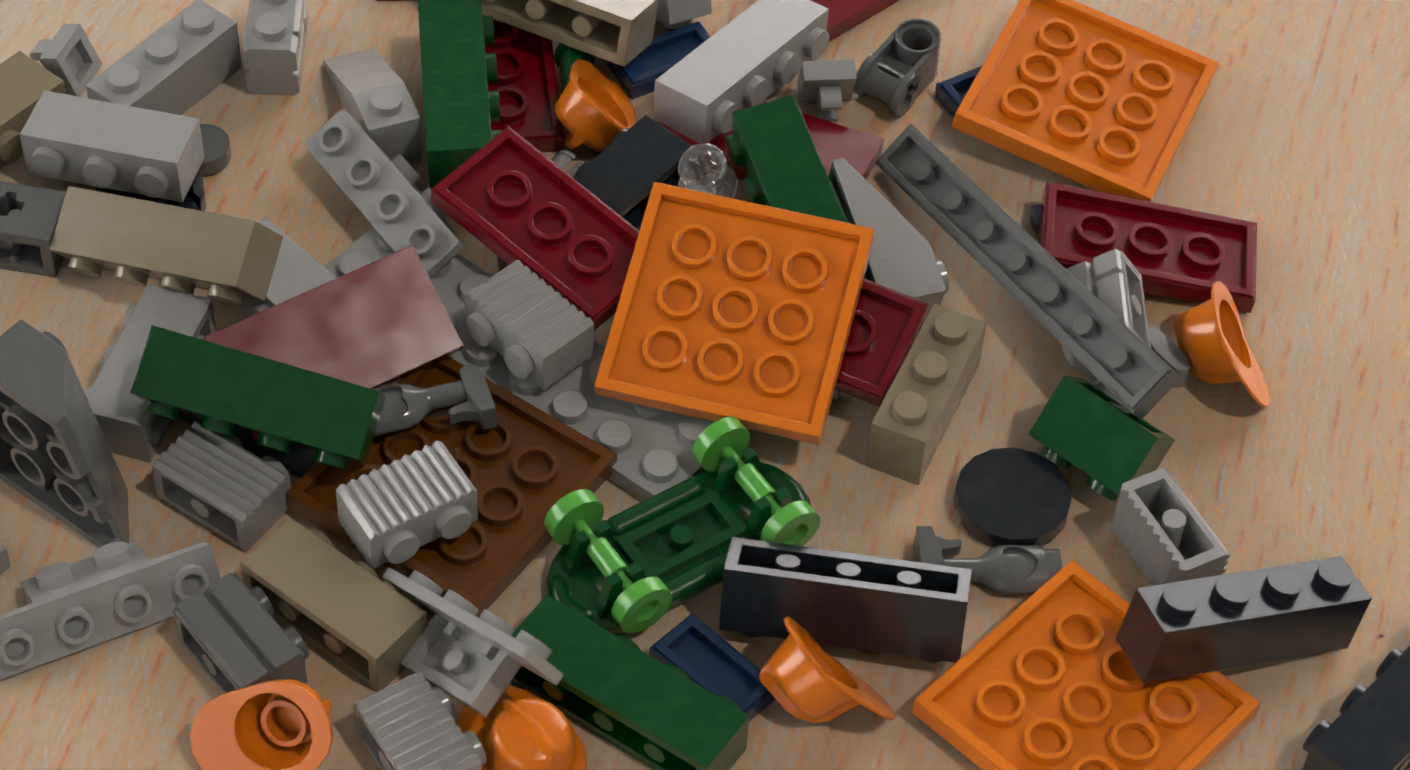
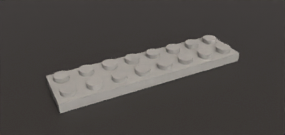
M373 226L324 268L338 278L393 254L395 251ZM457 253L430 278L464 345L461 351L449 357L463 365L473 363L483 372L485 378L616 453L617 462L612 466L611 475L608 480L642 502L690 477L706 471L693 457L692 447L701 432L714 423V421L596 395L594 384L605 347L595 341L593 342V355L591 358L584 360L581 366H576L573 372H568L564 378H559L556 384L549 386L548 390L540 388L529 377L525 379L516 377L507 367L503 355L489 344L485 347L478 345L471 338L465 327V295L487 281L492 275Z

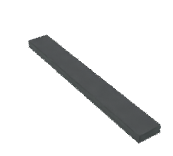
M911 123L874 162L1138 418L1142 420L1181 379L1168 364Z

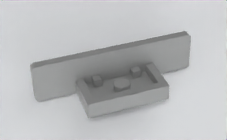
M345 109L339 110L305 142L307 149L395 252L411 245L414 246L429 278L461 251L463 244L456 237V231L444 219L447 214L431 202V188L427 187L421 192L416 187L415 183L421 178L420 174L400 153L394 159H391L375 144Z
M136 541L128 544L125 542H113L99 547L94 551L93 556L72 564L60 562L41 568L35 573V577L20 582L28 605L0 615V680L173 617V610L176 604L198 591L205 592L210 584L221 579L211 546L207 542H200L149 560Z
M388 568L382 576L399 592L407 593L416 599L424 610L434 615L401 664L413 674L418 671L422 672L425 680L431 685L442 688L449 696L484 717L488 715L497 700L505 692L521 666L556 686L564 676L547 661L552 650L541 641L523 630L518 633L516 638H513L512 634L515 630L486 609H484L479 618L475 615L479 611L478 608L450 589L444 597H441L444 590L420 572L414 570L409 578L397 571Z

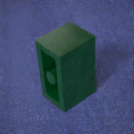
M1063 376L1028 433L1043 444L1040 453L1044 457L1065 469H1070L1073 464L1089 475L1086 484L1091 489L1112 501H1116L1123 483L1157 470L1175 439L1145 419L1141 420L1127 407L1085 379L1071 376Z

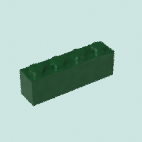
M418 0L426 152L430 188L435 187L502 132V129L491 130V123H501L499 91H488V85L498 84L496 53H485V48L495 47L493 15L482 16L481 0Z
M794 95L731 112L732 135L725 136V143L733 167L742 166L746 178L743 179V188L747 202L848 223ZM866 268L864 279H867L868 268Z
M151 325L130 391L132 395L146 401L143 411L174 421H178L181 411L203 417L200 424L202 429L233 438L237 428L259 434L256 444L287 454H291L294 444L316 450L313 461L346 471L350 461L366 464L386 399L380 391L154 325Z
M546 595L512 634V637L516 638L518 633L523 630L552 650L547 661L564 674L556 686L521 666L511 680L512 684L519 688L527 689L546 702L552 703L566 717L653 770H730L747 748L750 715L743 712L735 701L727 696L711 693L693 682L680 668L670 664L664 665L641 651L638 645L630 638L620 634H612L592 622L588 615L576 606L564 605Z

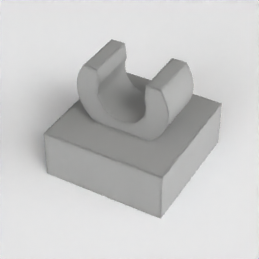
M63 24L52 40H40L29 55L33 60H40L44 68L64 81L67 95L78 97L81 96L86 88V84L92 80L102 65L81 24Z
M855 60L802 61L797 82L799 102H816L817 118L826 121H838V110L842 109V101L851 100L857 79Z

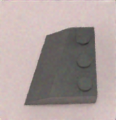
M21 319L0 336V479L98 548L113 542H125L128 544V489L71 364L68 352L55 335L47 331L41 333Z

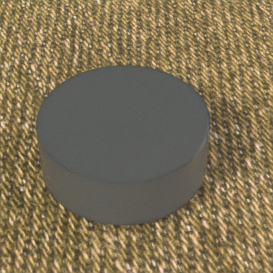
M200 124L205 158L198 173L200 176H207L220 172L230 162V140L227 133L220 127L211 124Z

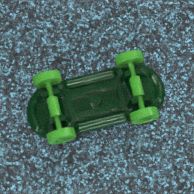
M725 417L704 429L693 444L692 455L706 471L690 477L610 517L608 520H602L604 507L590 490H576L558 500L548 511L544 520V527L557 544L563 545L551 562L547 576V592L550 597L564 605L578 607L588 615L592 622L612 634L640 632L656 623L668 609L723 581L724 566L732 537L804 546L817 532L820 525V517L811 507L810 498L802 485L783 470L760 462L755 450L752 447L747 448L750 442L749 431L738 418Z

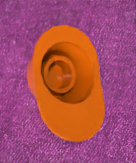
M577 59L572 64L569 76L570 81L556 102L554 111L557 118L567 129L565 143L569 149H574L583 143L594 151L602 152L611 145L620 131L626 128L630 129L635 124V110L622 89L605 72L586 60Z
M1221 281L1214 282L1211 290V299L1175 317L1173 326L1178 347L1187 356L1191 366L1190 372L1196 378L1209 384L1242 382L1254 400L1265 408L1270 405V395L1261 370L1245 339L1237 307L1226 285Z
M789 616L783 619L790 634L771 659L762 667L759 677L761 683L787 712L798 719L812 723L828 722L862 704L883 718L889 720L895 718L896 714L892 707L871 686L826 653L814 638Z
M277 679L223 693L206 702L194 717L189 734L192 754L202 770H314L321 765L330 753L333 739L329 717L332 709L330 700H322L319 694L309 685L294 679Z
M507 686L505 692L497 700L486 717L466 705L460 712L456 725L460 726L462 733L471 730L477 736L485 751L487 763L482 766V770H586L585 747L576 731L571 727L565 714L552 703L546 702L527 689Z

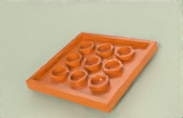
M1019 0L957 109L951 127L1098 192L1152 202L1214 77L1219 62L1074 0Z
M654 182L594 384L596 395L714 422L725 417H736L746 429L820 445L873 246L874 229Z
M1071 560L914 699L912 713L982 770H1201L1256 717L1260 702L1218 670L1143 683L1116 640L1130 604Z

